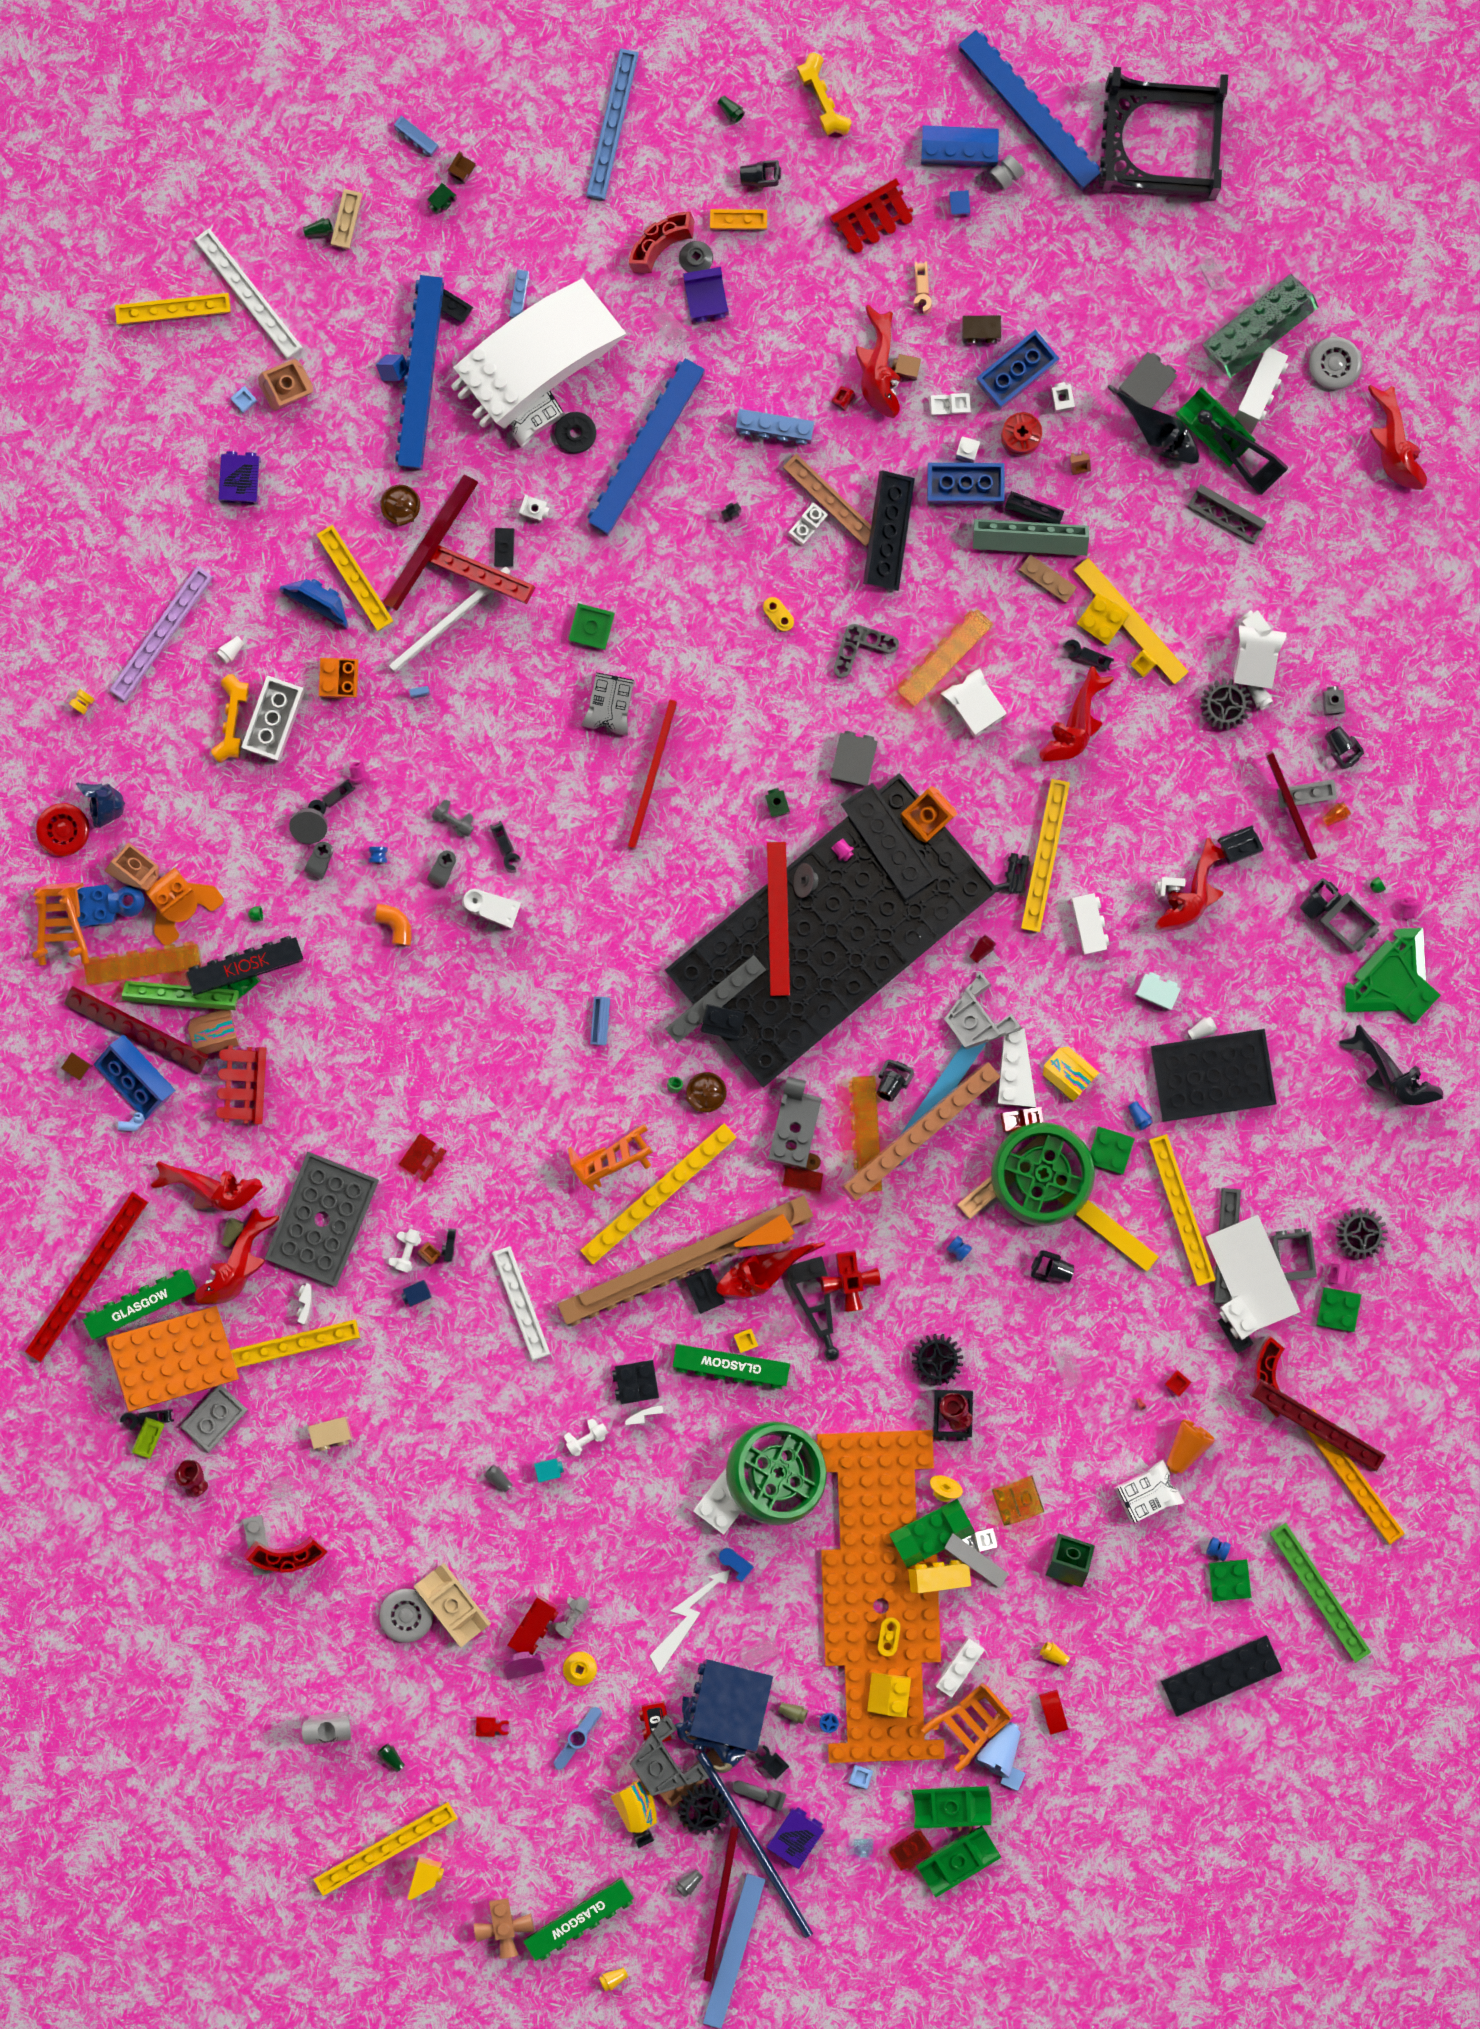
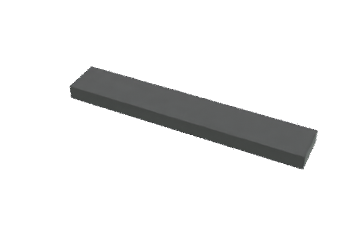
M1221 1188L1218 1231L1239 1223L1241 1189ZM1216 1262L1213 1303L1226 1304L1232 1300V1297Z

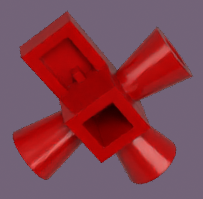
M855 1250L835 1253L838 1277L820 1276L822 1294L826 1295L840 1289L841 1292L846 1294L844 1311L862 1310L863 1306L858 1292L864 1291L863 1286L881 1285L879 1270L876 1267L861 1273L858 1270Z

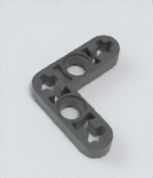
M858 624L849 625L845 631L834 665V674L839 678H845L850 674L859 644L892 654L899 647L898 639L892 635ZM853 628H856L859 636L855 635L853 642H857V645L845 642L846 639L850 641L851 633L848 632L849 630L852 631ZM871 633L875 634L878 638L875 644H870L867 641V636ZM881 636L885 637L883 639V641L885 642L893 640V644L896 645V647H892L891 650L887 649V645L883 643L882 647H878L881 641ZM845 646L853 648L854 653L851 656L843 654ZM840 657L845 660H851V663L846 662L845 668L848 671L843 672V674H840L839 669H837V666L841 667L843 660H839Z

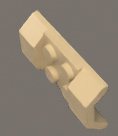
M445 1563L413 1586L460 1648L491 1625Z

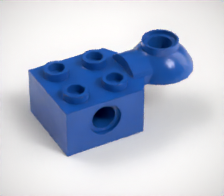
M107 884L80 888L77 890L80 906V917L77 920L80 928L115 924L118 913L124 917L138 915L144 907V895L139 889L132 886L121 887L116 892ZM127 896H132L133 903L130 906L124 905V898Z

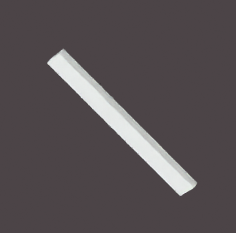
M210 228L194 240L287 360L303 349Z
M507 567L501 570V572L511 575ZM482 586L389 665L394 672L399 671L493 590Z

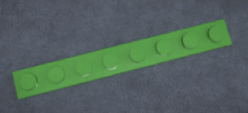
M1285 1522L1271 1531L1270 1535L1353 1661L1356 1663L1371 1653L1287 1523Z

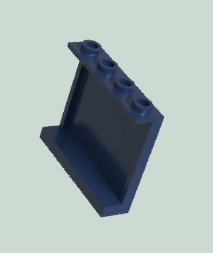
M709 1659L704 1660L698 1667L700 1677L693 1689L695 1699L691 1701L689 1707L691 1717L685 1725L686 1737L692 1736L744 1749L750 1753L757 1752L773 1676Z

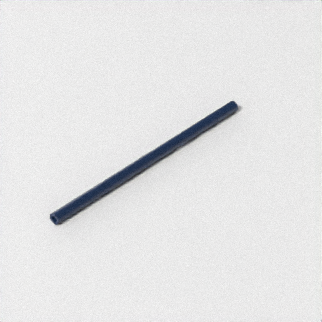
M704 1751L696 1755L697 1759L714 1787L719 1789L718 1794H724L722 1800L728 1801L726 1807L730 1809V1814L805 1938L813 1934L812 1930L718 1773L714 1770Z

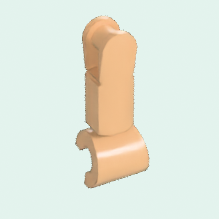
M927 261L919 264L915 262L917 297L914 300V307H918L923 302L926 303L923 307V313L927 315L932 310L931 298L928 296ZM918 271H925V275H918Z

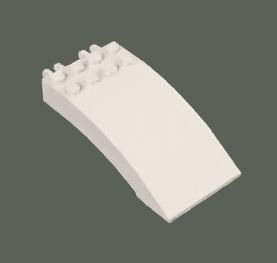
M582 278L529 307L479 344L453 367L460 377L451 385L453 391H457L466 384L467 386L458 394L460 400L473 392L482 405L472 415L477 419L488 412L480 420L479 424L481 427H486L494 420L498 425L506 428L548 391L595 359L601 358L627 334Z

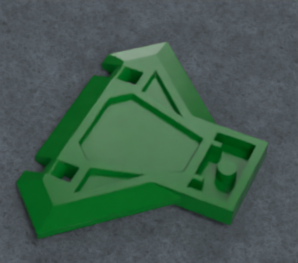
M1423 928L1396 929L1393 933L1396 939L1392 943L1387 939L1354 975L1358 981L1354 985L1348 982L1344 986L1346 1012L1400 1010L1415 1024L1441 996L1426 982ZM1403 943L1406 947L1400 951L1398 947ZM1363 986L1367 988L1364 993L1359 991Z

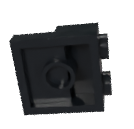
M653 1360L615 1366L612 1376L613 1382L618 1383V1389L615 1390L616 1401H620L621 1404L659 1398Z

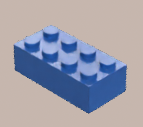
M1035 329L976 377L975 382L1000 411L1054 367L1060 358Z
M928 462L927 504H1004L1005 463Z

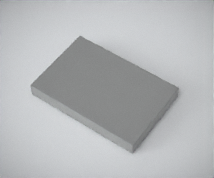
M220 1385L214 1389L181 1425V1428L209 1453L248 1409L227 1389Z

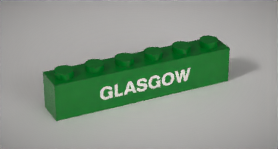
M181 1268L173 1272L174 1276L169 1279L164 1276L156 1280V1285L152 1287L145 1285L139 1288V1293L133 1296L131 1293L120 1297L122 1301L116 1304L112 1301L103 1305L104 1309L99 1312L95 1309L86 1313V1318L82 1320L91 1339L96 1340L195 1293L198 1287L190 1270L184 1271Z
M676 1344L672 1367H676L677 1372L687 1373V1370H693L695 1375L706 1376V1373L714 1374V1378L725 1380V1377L728 1376L733 1377L735 1382L744 1383L746 1379L752 1380L753 1385L763 1386V1383H769L771 1388L782 1389V1386H787L790 1363Z
M623 1877L532 1933L523 1942L535 1961L538 1959L543 1961L551 1956L550 1952L554 1949L559 1951L567 1946L566 1942L572 1938L576 1940L584 1935L583 1931L587 1928L592 1930L600 1925L599 1921L605 1917L609 1919L617 1914L616 1910L620 1907L625 1909L633 1904L634 1895Z

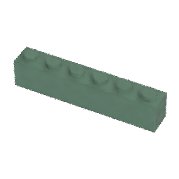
M974 519L973 549L1087 556L1089 526Z

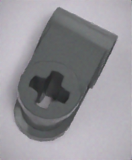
M323 841L316 844L306 864L305 873L321 880L323 879L333 854L331 844ZM326 845L328 853H324L323 855H321L322 852L319 851L320 847L324 848V846Z
M448 850L441 852L427 880L444 888L456 863L455 854ZM450 854L452 862L444 864L445 860L442 857Z

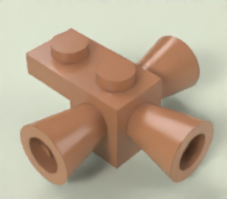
M509 1898L489 1901L493 1924L474 1923L476 1942L495 1936L496 1940H500L499 1959L518 1956L512 1937H515L516 1932H534L532 1914L530 1913L513 1920Z

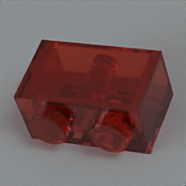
M919 1828L890 1847L888 1852L901 1871L903 1869L908 1871L916 1865L915 1861L920 1858L924 1860L932 1854L933 1847Z

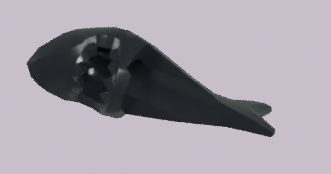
M1108 385L1107 388L1133 415L1148 445L1156 454L1181 464L1193 465L1199 462L1200 454L1195 441L1178 418L1144 406L1112 385Z
M1361 1025L1356 1026L1353 1038L1339 1041L1340 1045L1345 1048L1361 1050L1371 1056L1376 1063L1377 1069L1366 1080L1367 1084L1388 1091L1398 1102L1417 1106L1443 1099V1091L1440 1087L1431 1085L1427 1081L1421 1085L1417 1082L1421 1076L1418 1066L1415 1065L1409 1072L1403 1074L1391 1057L1369 1036Z

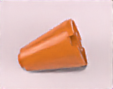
M1183 1419L1180 1423L1166 1462L1169 1466L1168 1470L1174 1474L1184 1473L1215 1441V1438L1201 1426L1199 1428L1193 1426L1195 1423L1187 1419Z

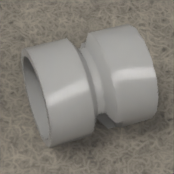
M1008 155L1002 160L1001 166L997 165L989 171L993 181L1003 191L1012 185V180L1017 181L1025 174L1022 166L1012 155Z

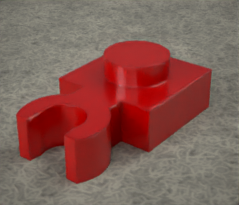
M477 1716L476 1736L495 1737V1732H499L501 1735H508L509 1731H503L501 1727L503 1724H509V1721L502 1720L500 1723H496V1717Z

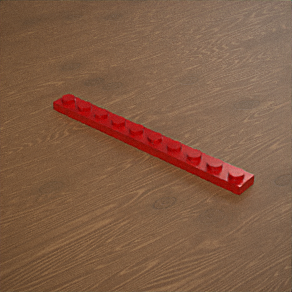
M132 1191L25 1352L40 1363L44 1360L149 1202Z

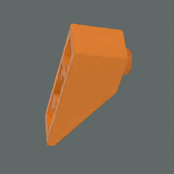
M784 1214L734 1243L735 1247L779 1244L780 1242L786 1244L794 1239L792 1235L795 1232Z

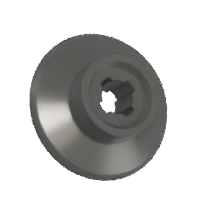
M691 241L681 249L679 261L682 268L688 273L706 270L713 263V252L706 243ZM694 253L701 256L698 260L692 258Z
M807 863L801 864L795 872L793 886L796 895L801 898L806 897L818 886V875Z

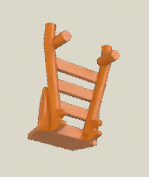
M83 882L49 884L35 889L33 896L36 897L35 904L38 911L37 950L32 953V956L35 959L38 958L40 966L46 965L45 955H47L48 950L45 948V942L77 941L78 947L71 949L69 956L75 957L80 954L82 964L89 963L87 947L77 920L80 917L77 890L84 886ZM48 896H62L59 903H46ZM67 911L69 918L46 919V912ZM72 926L74 933L45 934V927Z
M643 1124L608 1149L605 1147L600 1148L583 1158H580L573 1148L569 1147L568 1153L571 1167L583 1185L595 1191V1184L598 1187L602 1186L601 1178L637 1161H640L643 1167L648 1169L651 1164L646 1156L652 1154L653 1150L650 1146L647 1147V1144L640 1136L648 1131V1127L646 1124ZM634 1139L641 1151L630 1156L628 1143ZM621 1150L622 1160L617 1162L615 1152ZM608 1158L609 1166L603 1168V1161Z
M981 1683L958 1705L931 1719L920 1730L926 1735L932 1729H939V1724L942 1722L948 1725L969 1750L966 1755H958L960 1762L953 1768L959 1773L971 1762L988 1737L991 1738L1013 1719V1715L991 1689L984 1683ZM986 1698L997 1711L994 1718L989 1715L979 1701ZM972 1706L988 1724L984 1731L965 1709ZM959 1714L977 1735V1741L973 1743L951 1717Z

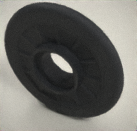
M570 412L561 417L557 422L555 439L563 450L569 453H582L588 450L595 442L596 426L593 420L586 414ZM572 428H579L581 435L574 438L570 435V431Z

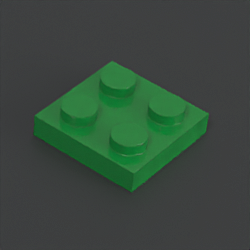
M578 603L568 641L606 650L615 613Z
M1098 1126L1090 1150L1094 1166L1124 1175L1135 1138Z
M1323 1287L1316 1325L1355 1332L1362 1294Z
M1247 1559L1208 1563L1213 1602L1252 1598Z

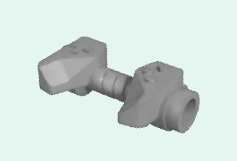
M581 1596L577 1600L571 1597L567 1598V1604L573 1611L567 1622L563 1621L551 1625L553 1629L567 1639L570 1638L574 1631L572 1627L580 1614H584L589 1604V1601Z

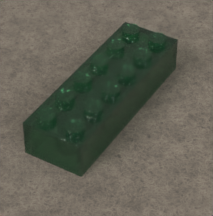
M1289 274L1206 340L1202 346L1207 357L1228 378H1231L1319 308L1314 295L1292 274Z

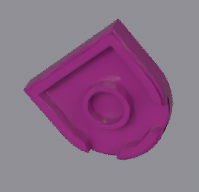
M529 1652L516 1653L510 1656V1660H505L503 1663L507 1680L545 1671L542 1658L537 1653L535 1655H529Z

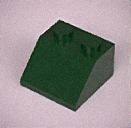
M1058 1533L1048 1563L1046 1576L1083 1587L1089 1573L1095 1545Z

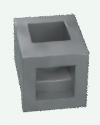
M1339 686L1327 687V691L1323 692L1324 715L1344 714L1346 712L1344 690H1339ZM1333 696L1338 698L1337 703L1332 702L1331 698Z

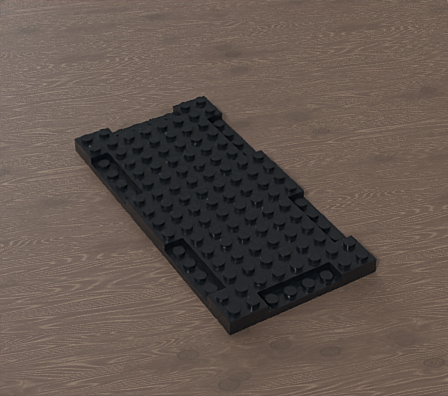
M900 773L878 791L936 875V880L905 900L849 816H847L787 867L790 996H771L768 884L665 969L669 977L694 1005L753 955L763 965L766 971L722 1006L745 1013L738 1036L739 1039L721 1037L763 1088L998 891L997 887L945 826L925 843L918 840L904 825L900 814L919 795ZM842 838L850 847L854 848L852 851L854 855L847 861H839V857L831 849ZM807 863L818 875V886L808 896L801 898L794 891L793 880L797 868L801 864Z

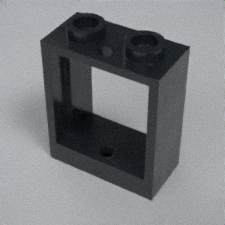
M934 1390L933 1436L937 1437V1440H948L949 1437H956V1441H968V1437H972V1423L967 1428V1432L938 1431L939 1398H943L949 1393L963 1395L968 1402V1412L973 1417V1391Z

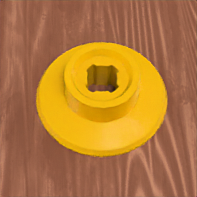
M937 1475L930 1480V1486L934 1491L933 1494L940 1501L949 1502L951 1499L960 1497L963 1493L960 1484L949 1477Z
M574 1652L563 1663L565 1679L575 1686L588 1685L597 1674L596 1661L586 1652ZM577 1665L584 1667L581 1674L575 1671Z

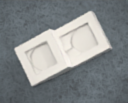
M959 393L929 396L930 416L970 413V394Z
M663 1405L641 1410L629 1417L625 1424L645 1423L644 1415L663 1413Z
M993 1528L977 1531L963 1539L964 1542L978 1552L997 1547Z

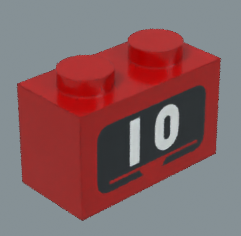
M665 1700L641 1706L642 1710H639L640 1721H644L646 1729H642L644 1741L647 1740L661 1719L667 1715ZM671 1734L663 1739L662 1742L672 1740Z

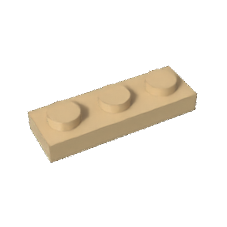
M347 189L343 190L331 240L332 246L350 250L363 193Z

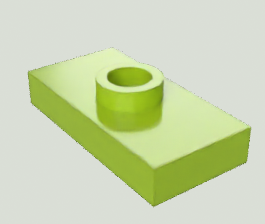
M146 1417L132 1453L150 1459L164 1428V1423Z

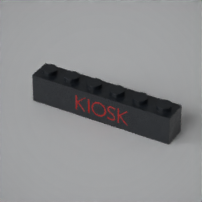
M287 936L281 938L280 942L276 944L268 942L257 950L254 947L243 951L244 954L238 956L234 953L225 956V960L219 962L218 959L211 960L204 967L196 965L188 968L189 971L185 975L192 996L302 962L303 956L297 938Z

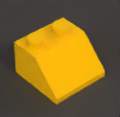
M872 1672L867 1711L906 1718L911 1678Z
M423 1857L419 1858L408 1900L418 1897L435 1887L437 1882H441L444 1869L441 1868V1862Z

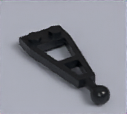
M1202 410L1198 413L1199 423L1208 425L1216 432L1213 437L1245 480L1261 495L1288 470V466L1272 452L1226 424L1221 427L1213 420V415L1209 410ZM1225 433L1240 442L1234 450L1224 439L1223 435ZM1246 446L1268 460L1253 476L1237 456Z
M820 1256L791 1265L786 1272L790 1285L818 1337H823L826 1346L825 1358L828 1361H836L840 1353L838 1348L833 1346L830 1334L834 1333L830 1294L824 1295V1304L809 1308L797 1286L799 1283L820 1276H828L823 1258ZM826 1309L828 1329L821 1331L812 1313Z

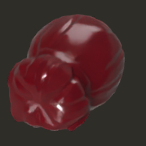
M949 1393L943 1397L939 1410L943 1418L949 1422L952 1430H964L972 1423L973 1417L968 1412V1402L963 1395Z
M184 1460L174 1474L175 1480L179 1486L185 1488L187 1496L198 1497L208 1489V1482L204 1480L203 1470L197 1461Z

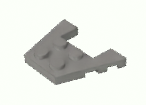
M981 971L977 973L976 979L972 984H969L965 994L961 999L957 1000L944 1018L966 1049L1023 1029L1012 1014L996 1025L993 1023L976 999V997L992 986Z

